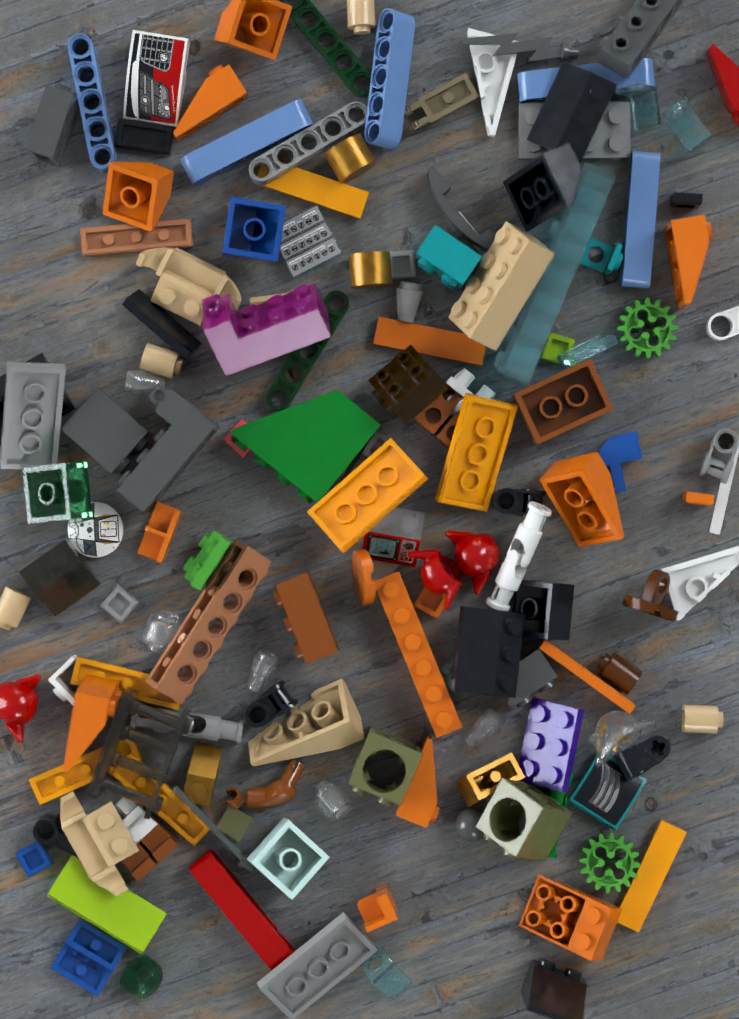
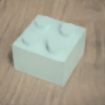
M283 817L248 856L247 860L286 896L293 900L330 857L290 820Z

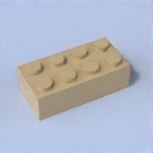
M506 221L503 227L497 231L495 240L488 252L482 256L480 265L473 277L467 281L461 297L452 306L448 318L470 339L496 351L555 253L530 233Z

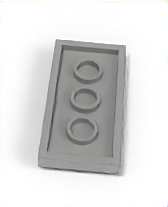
M630 102L608 103L582 160L631 158ZM518 103V160H535L543 153L549 151L527 140L543 103Z
M7 362L0 469L57 470L66 374L65 364Z
M343 912L259 980L257 985L290 1019H295L377 952L378 949Z

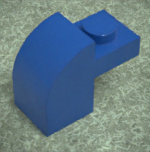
M637 431L613 436L607 439L597 451L611 474L615 493L626 491L621 463L642 459Z

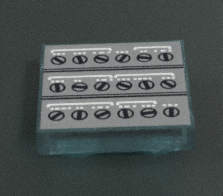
M318 204L284 221L279 253L293 280L343 255Z

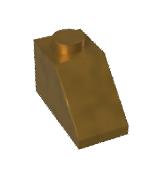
M195 743L184 788V794L194 804L209 807L212 803L223 750L221 747Z
M510 753L467 774L455 784L466 805L470 808L493 796L502 778L520 781L525 776L515 757Z

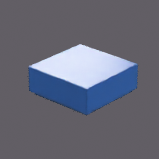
M37 841L15 853L28 878L54 863L45 845Z

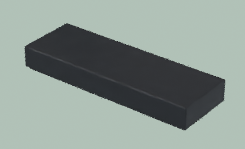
M140 289L125 299L122 305L184 359L197 351L202 344L162 308L151 302V299Z

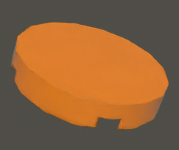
M359 549L354 550L352 555V578L357 600L363 606L372 604L375 601L376 583L372 580L371 575L374 570L371 556L367 550Z

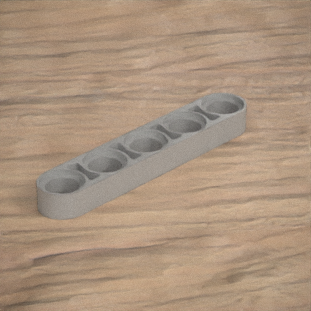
M357 101L349 103L258 156L249 165L250 179L257 185H266L365 127L367 106ZM353 109H359L364 113V119L360 122H353L348 116L349 112ZM336 123L340 126L341 131L336 136H330L325 132L326 125ZM305 137H313L317 141V146L312 150H306L302 147L301 141ZM281 151H289L293 155V160L288 164H283L278 161L277 156ZM257 165H266L269 168V174L264 178L256 177L253 170Z

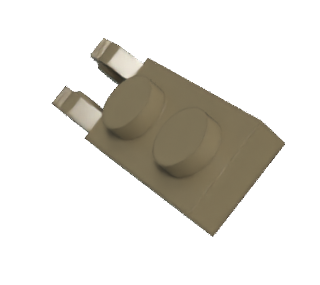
M461 74L417 98L415 103L405 108L404 118L411 116L420 108L425 114V117L410 124L407 128L410 134L422 129L429 123L431 125L479 99L480 96L468 74Z

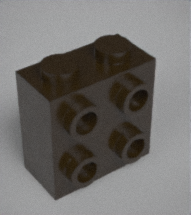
M412 345L400 352L391 362L368 380L375 388L371 392L381 405L386 402L387 404L383 408L393 419L398 416L405 425L449 389Z

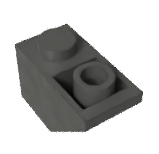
M536 647L520 658L516 698L507 697V702L511 708L515 705L521 708L532 700L531 694L537 690H540L542 693L555 684L553 680L558 676L539 648Z

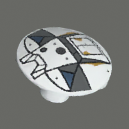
M86 503L76 509L69 520V540L73 547L85 556H106L117 549L122 540L123 523L121 517L114 508L105 503Z

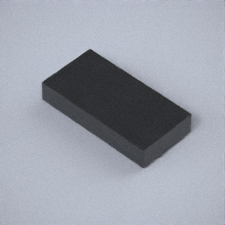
M119 118L115 147L171 156L175 128Z

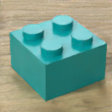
M437 225L428 234L415 256V260L418 261V268L429 275L432 272L436 273L441 277L440 282L453 291L455 288L459 290L463 288L482 258L481 255Z

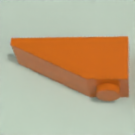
M229 64L225 67L219 65L208 73L209 77L204 80L173 132L178 142L249 98L245 88Z
M426 735L422 745L423 754L401 806L398 805L395 811L396 816L425 828L428 827L429 822L435 823L440 807L436 806L437 790L433 739Z

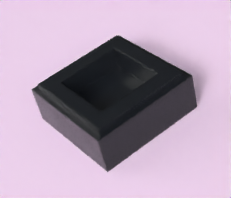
M675 192L671 196L670 206L674 208L697 209L702 204L703 194Z

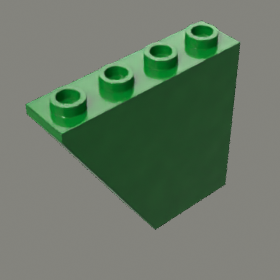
M335 390L234 428L231 434L234 436L232 442L244 452L247 448L252 450L256 454L253 458L265 469L269 465L278 471L275 477L287 486L292 482L300 489L297 494L310 504L313 500L317 503L323 498L381 424L340 391Z

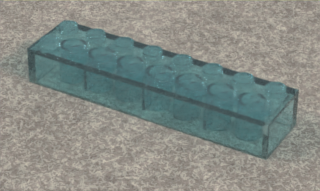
M587 162L581 168L572 204L558 213L561 215L559 221L554 219L546 236V239L550 240L548 248L555 255L519 312L515 325H511L502 340L507 343L504 351L499 350L492 364V367L496 369L495 376L523 388L531 380L617 176Z

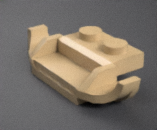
M165 247L154 248L140 252L135 265L154 269L157 271L156 275L160 276L150 300L151 302L198 325L203 323L202 300L215 294H218L220 297L229 294L236 310H238L242 300L241 294L235 283L226 275V271L177 247L175 249Z
M73 791L61 797L60 820L62 830L89 878L98 886L115 895V897L128 890L115 864L136 853L139 849L112 801L86 814Z

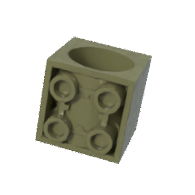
M370 726L349 775L348 784L352 785L351 790L367 796L368 792L378 797L377 801L393 807L394 803L401 806L423 754L422 748ZM383 750H391L399 755L398 759L401 766L405 765L404 773L397 782L393 781L385 784V786L377 785L370 781L367 768L363 769L364 762L371 754L375 755Z
M502 778L476 827L484 833L483 837L487 841L502 846L504 848L503 853L512 859L524 858L530 862H533V860L545 861L572 812L534 784ZM525 810L526 825L521 834L519 821L522 812Z

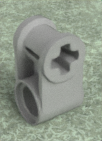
M721 429L714 433L699 471L700 476L706 474L721 479V482L724 484L727 483L739 446V437L735 431ZM723 433L729 434L733 440L731 447L728 449H723L718 444V438ZM711 465L722 468V470L712 468Z

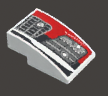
M137 30L132 31L123 119L177 127L180 120L187 75L186 67L190 48L188 38Z

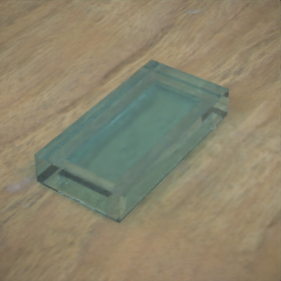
M602 333L558 355L557 360L560 366L572 367L619 343L614 334Z

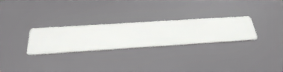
M739 446L727 483L720 482L709 530L710 533L719 535L721 532L739 454Z

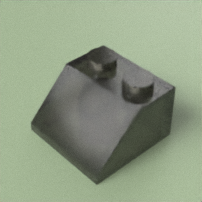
M69 539L63 540L19 571L33 593L55 616L101 585Z

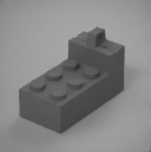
M158 385L153 390L149 399L157 407L154 411L170 423L171 426L170 428L163 427L154 438L157 441L151 450L146 448L136 459L139 465L134 471L127 470L118 481L121 486L117 491L142 512H150L156 502L160 500L220 428L174 389L169 391L161 385Z

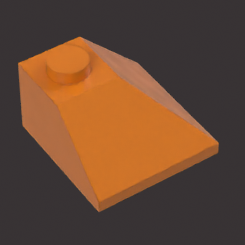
M232 0L221 15L214 40L276 61L293 6L277 0Z
M110 162L102 215L150 232L153 231L171 197L174 171L150 162Z

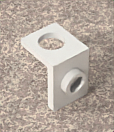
M76 654L48 679L55 687L53 692L62 701L68 700L72 705H74L75 693L59 676L76 660Z

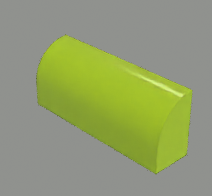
M73 855L47 894V897L139 954L144 952L167 914L130 890H126L115 897V895L93 882L80 860Z

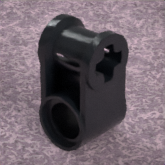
M498 489L492 494L491 505L497 512L526 517L529 511V502L533 500V502L542 504L546 491ZM502 493L509 494L512 500L511 505L506 509L501 508L498 504V497Z
M283 680L273 685L262 696L248 705L245 719L250 726L255 728L263 727L299 703L286 690ZM276 693H279L285 703H282ZM254 707H261L265 710L266 716L260 722L253 721L250 717V711Z
M656 735L637 745L626 748L616 754L614 758L626 780L630 781L661 763L670 753V744L666 738ZM652 747H659L661 751L652 754L650 749Z

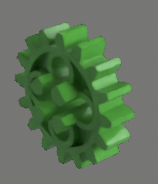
M649 298L644 299L643 305L638 300H635L633 302L634 309L629 306L625 307L624 310L628 315H620L618 320L623 322V326L617 327L616 331L623 332L624 335L618 340L619 342L626 341L628 343L625 348L626 352L632 348L635 349L634 357H638L641 352H644L645 359L651 357V352H654L659 357L661 356L660 348L668 351L671 347L667 342L677 339V337L671 334L672 331L678 329L677 325H672L671 323L676 318V315L669 316L667 314L670 309L669 305L663 309L660 308L661 300L659 299L653 305L650 303ZM638 311L646 313L645 323L647 325L656 322L657 318L664 320L665 325L663 328L656 327L650 331L651 336L657 339L656 346H651L648 343L650 337L648 332L640 334L638 339H633L630 336L631 329L639 330L644 326V321L637 317Z
M610 831L608 838H604V835L600 832L598 841L590 838L591 847L583 846L582 851L587 855L586 857L579 858V862L586 864L585 867L580 869L581 874L589 873L586 882L591 883L595 881V890L597 891L601 886H605L606 893H610L611 887H615L617 892H621V884L624 883L627 887H630L631 884L628 878H637L638 876L633 871V868L640 867V863L634 861L633 858L639 856L638 851H630L634 844L632 841L625 844V836L623 834L618 839H615L613 831ZM598 847L605 848L606 855L610 859L615 856L617 849L625 850V856L622 858L617 857L614 861L618 869L624 870V875L621 878L614 876L613 869L610 866L605 868L603 875L597 876L594 874L596 867H603L605 864L604 858L595 853Z

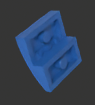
M79 919L50 969L98 997L127 947L82 919Z

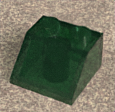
M70 462L22 468L28 524L93 517L87 462Z

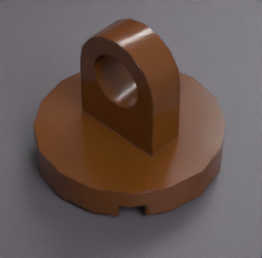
M654 570L649 575L641 599L625 594L622 602L623 606L673 622L676 621L679 613L676 610L663 606L670 584V576L667 572L661 570Z

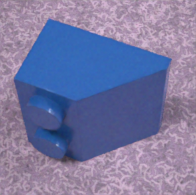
M231 197L222 256L278 262L286 206Z

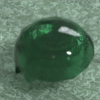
M142 954L134 958L126 966L121 974L120 986L130 996L136 999H145L159 989L163 980L162 967L150 956Z

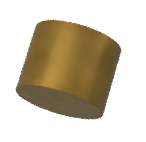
M356 134L343 140L324 155L341 184L358 177L377 163L361 134Z
M372 251L355 253L348 256L352 289H371L393 285L390 252Z

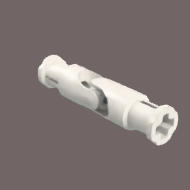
M533 501L529 502V511L524 522L519 524L505 561L501 565L495 579L496 586L491 597H488L486 600L487 604L496 610L509 611L510 606L508 604L514 591H518L526 568L543 534L541 529L548 516H551V509ZM522 543L524 545V550L519 549Z

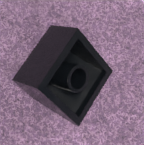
M522 579L518 591H514L508 604L510 606L508 612L525 614L523 636L546 640H569L574 585Z

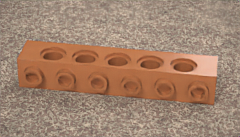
M235 540L145 682L182 705L184 700L192 693L193 686L200 675L206 671L214 653L222 646L224 637L237 622L238 615L243 607L251 600L257 585L267 575L272 561L246 544ZM244 571L243 576L238 580L239 575ZM229 595L228 600L223 603L225 597ZM214 619L212 625L208 627L209 622ZM199 642L198 647L193 651L194 646ZM184 666L182 672L178 674L180 668Z

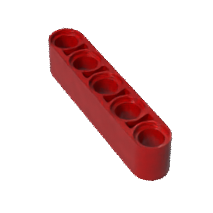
M209 849L189 866V870L195 879L271 970L295 952L289 941L212 849Z

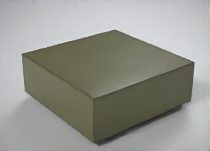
M228 806L217 827L224 834L240 842L254 817L240 808L233 809Z

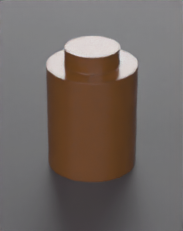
M615 652L611 656L606 654L598 664V668L601 669L599 675L625 694H628L642 675L641 670Z

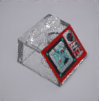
M395 508L364 535L362 550H367L371 559L375 561L415 567L417 558L409 557L408 552L419 551L425 513Z

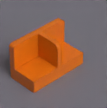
M157 501L150 521L145 527L146 531L137 553L154 559L158 563H164L184 511Z
M386 883L376 887V893L360 899L357 903L365 922L367 933L398 919L397 906Z

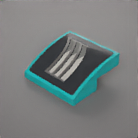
M599 750L584 776L578 781L568 801L615 831L632 807L647 780L638 776L627 781L616 760Z

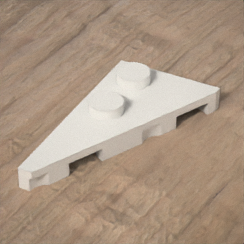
M468 28L467 31L468 38L493 36V34ZM469 45L487 136L495 138L517 53L492 57L500 45Z
M739 545L661 568V571L667 572L670 576L667 592L672 609L679 612L677 621L685 617L689 610L702 601L739 564Z

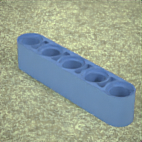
M391 8L384 9L378 19L364 138L368 144L389 150L395 149L402 137L415 32L414 17Z
M76 34L68 41V53L89 159L98 171L108 173L109 163L112 161L118 162L97 52L93 42L87 35ZM79 44H88L89 49L85 54L78 55L75 53V49ZM93 71V79L90 82H82L81 75L83 72ZM98 98L100 103L96 109L89 110L86 108V103L89 99ZM95 126H105V132L102 136L93 137L91 135V131ZM102 152L110 153V160L105 165L97 163V157Z
M643 58L628 80L600 63L576 66L617 84L613 94L647 91L655 88L653 60L651 58ZM560 67L518 73L520 103L544 102Z
M298 99L185 155L180 159V162L192 186H195L281 144L314 123L302 99Z
M631 151L622 249L624 257L621 262L620 286L649 289L654 247L660 153Z

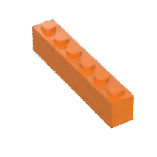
M399 570L374 580L377 593L436 738L462 728Z

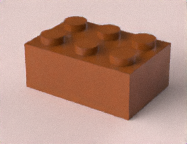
M591 358L512 394L534 445H538L614 410Z
M307 571L277 583V590L273 594L278 607L284 606L287 613L283 620L289 634L294 632L297 642L293 645L299 660L305 659L306 664L337 653L339 646L310 572Z

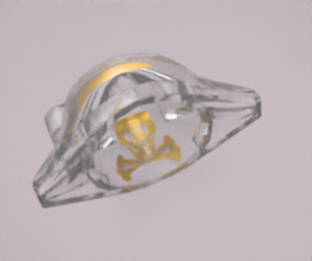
M612 711L602 716L597 723L596 733L588 738L598 751L595 765L597 767L614 758L619 752L630 747L656 726V722L654 720L638 719L622 711Z

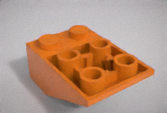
M538 874L518 926L590 961L603 960L622 908L597 896Z

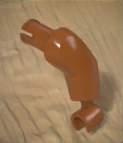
M290 759L280 780L272 782L267 787L248 788L247 795H241L237 788H228L226 790L228 796L237 797L234 800H226V802L233 809L241 807L243 803H247V808L272 809L287 804L297 794L295 786L305 766L299 762L295 772H292L297 761Z

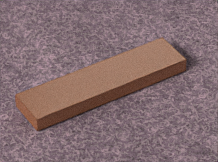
M191 218L158 221L151 232L130 224L80 228L83 257L142 252L162 247L174 249L176 247L179 249L194 247Z

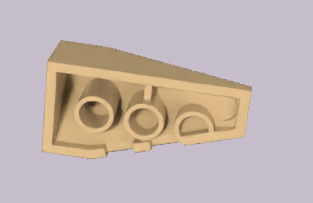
M341 678L318 688L310 694L312 698L301 707L296 705L290 709L291 714L280 723L273 722L248 741L251 765L254 767L338 750L365 739L361 716L345 681Z

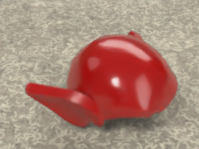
M448 530L445 535L456 545L454 548L456 565L465 576L472 578L474 594L478 595L489 579L491 570L500 562L501 552L494 538L487 533L472 534L470 532Z
M438 550L409 551V557L424 560L420 571L422 583L432 594H446L444 609L449 610L454 596L462 585L461 572L456 563L448 557L441 555V551Z
M39 674L18 679L16 682L0 684V718L4 720L7 729L13 734L17 742L20 743L24 739L25 724L33 719L38 709L39 698L35 688L41 680V675Z

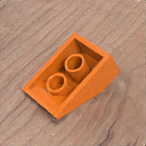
M705 215L671 220L664 227L677 310L685 308L692 302L710 243L709 238L713 236L710 221L706 222Z
M594 452L555 461L541 477L540 482L578 547L623 539L624 532L611 474L599 453Z
M86 674L75 693L63 766L64 772L70 771L105 726L109 717H114L116 707L119 708L122 691L118 690V680Z

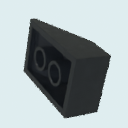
M540 958L539 962L531 960L521 989L527 1011L550 1019H584L587 983L581 977L582 973L571 968H566L565 971L555 968V963Z

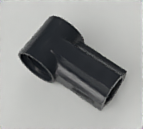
M52 815L40 817L32 831L35 840L41 844H49L77 856L62 830L61 822ZM42 823H48L52 825L54 833L50 836H45L40 832L39 826Z

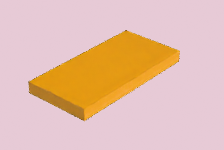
M465 393L435 501L484 512L488 511L518 405Z
M390 438L311 507L307 513L344 554L427 481L428 478L395 441Z

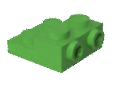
M214 530L212 534L206 532L198 544L202 548L197 557L191 555L183 567V570L186 571L183 578L190 581V585L199 591L204 589L234 541L217 530Z

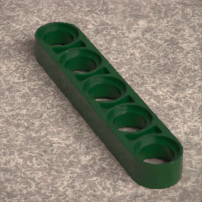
M299 0L292 7L289 16L356 97L364 98L369 96L370 87L368 90L361 92L355 88L354 82L359 77H366L371 81V73L310 0ZM305 13L316 15L317 22L314 26L306 27L302 24L301 18ZM330 34L334 37L335 42L331 48L325 49L320 46L319 38L322 35ZM346 55L352 59L353 63L349 69L342 70L338 68L336 62L340 56Z
M332 291L323 300L328 310L331 337L349 308V299L341 291ZM334 296H340L345 301L344 308L340 311H333L329 307V300ZM331 337L312 344L316 348V353L310 359L303 358L300 355V349L292 351L267 392L266 401L269 407L276 411H282L290 406ZM290 367H297L301 371V378L295 383L289 382L285 377V373ZM275 391H283L286 394L287 401L284 405L275 406L272 404L271 396Z

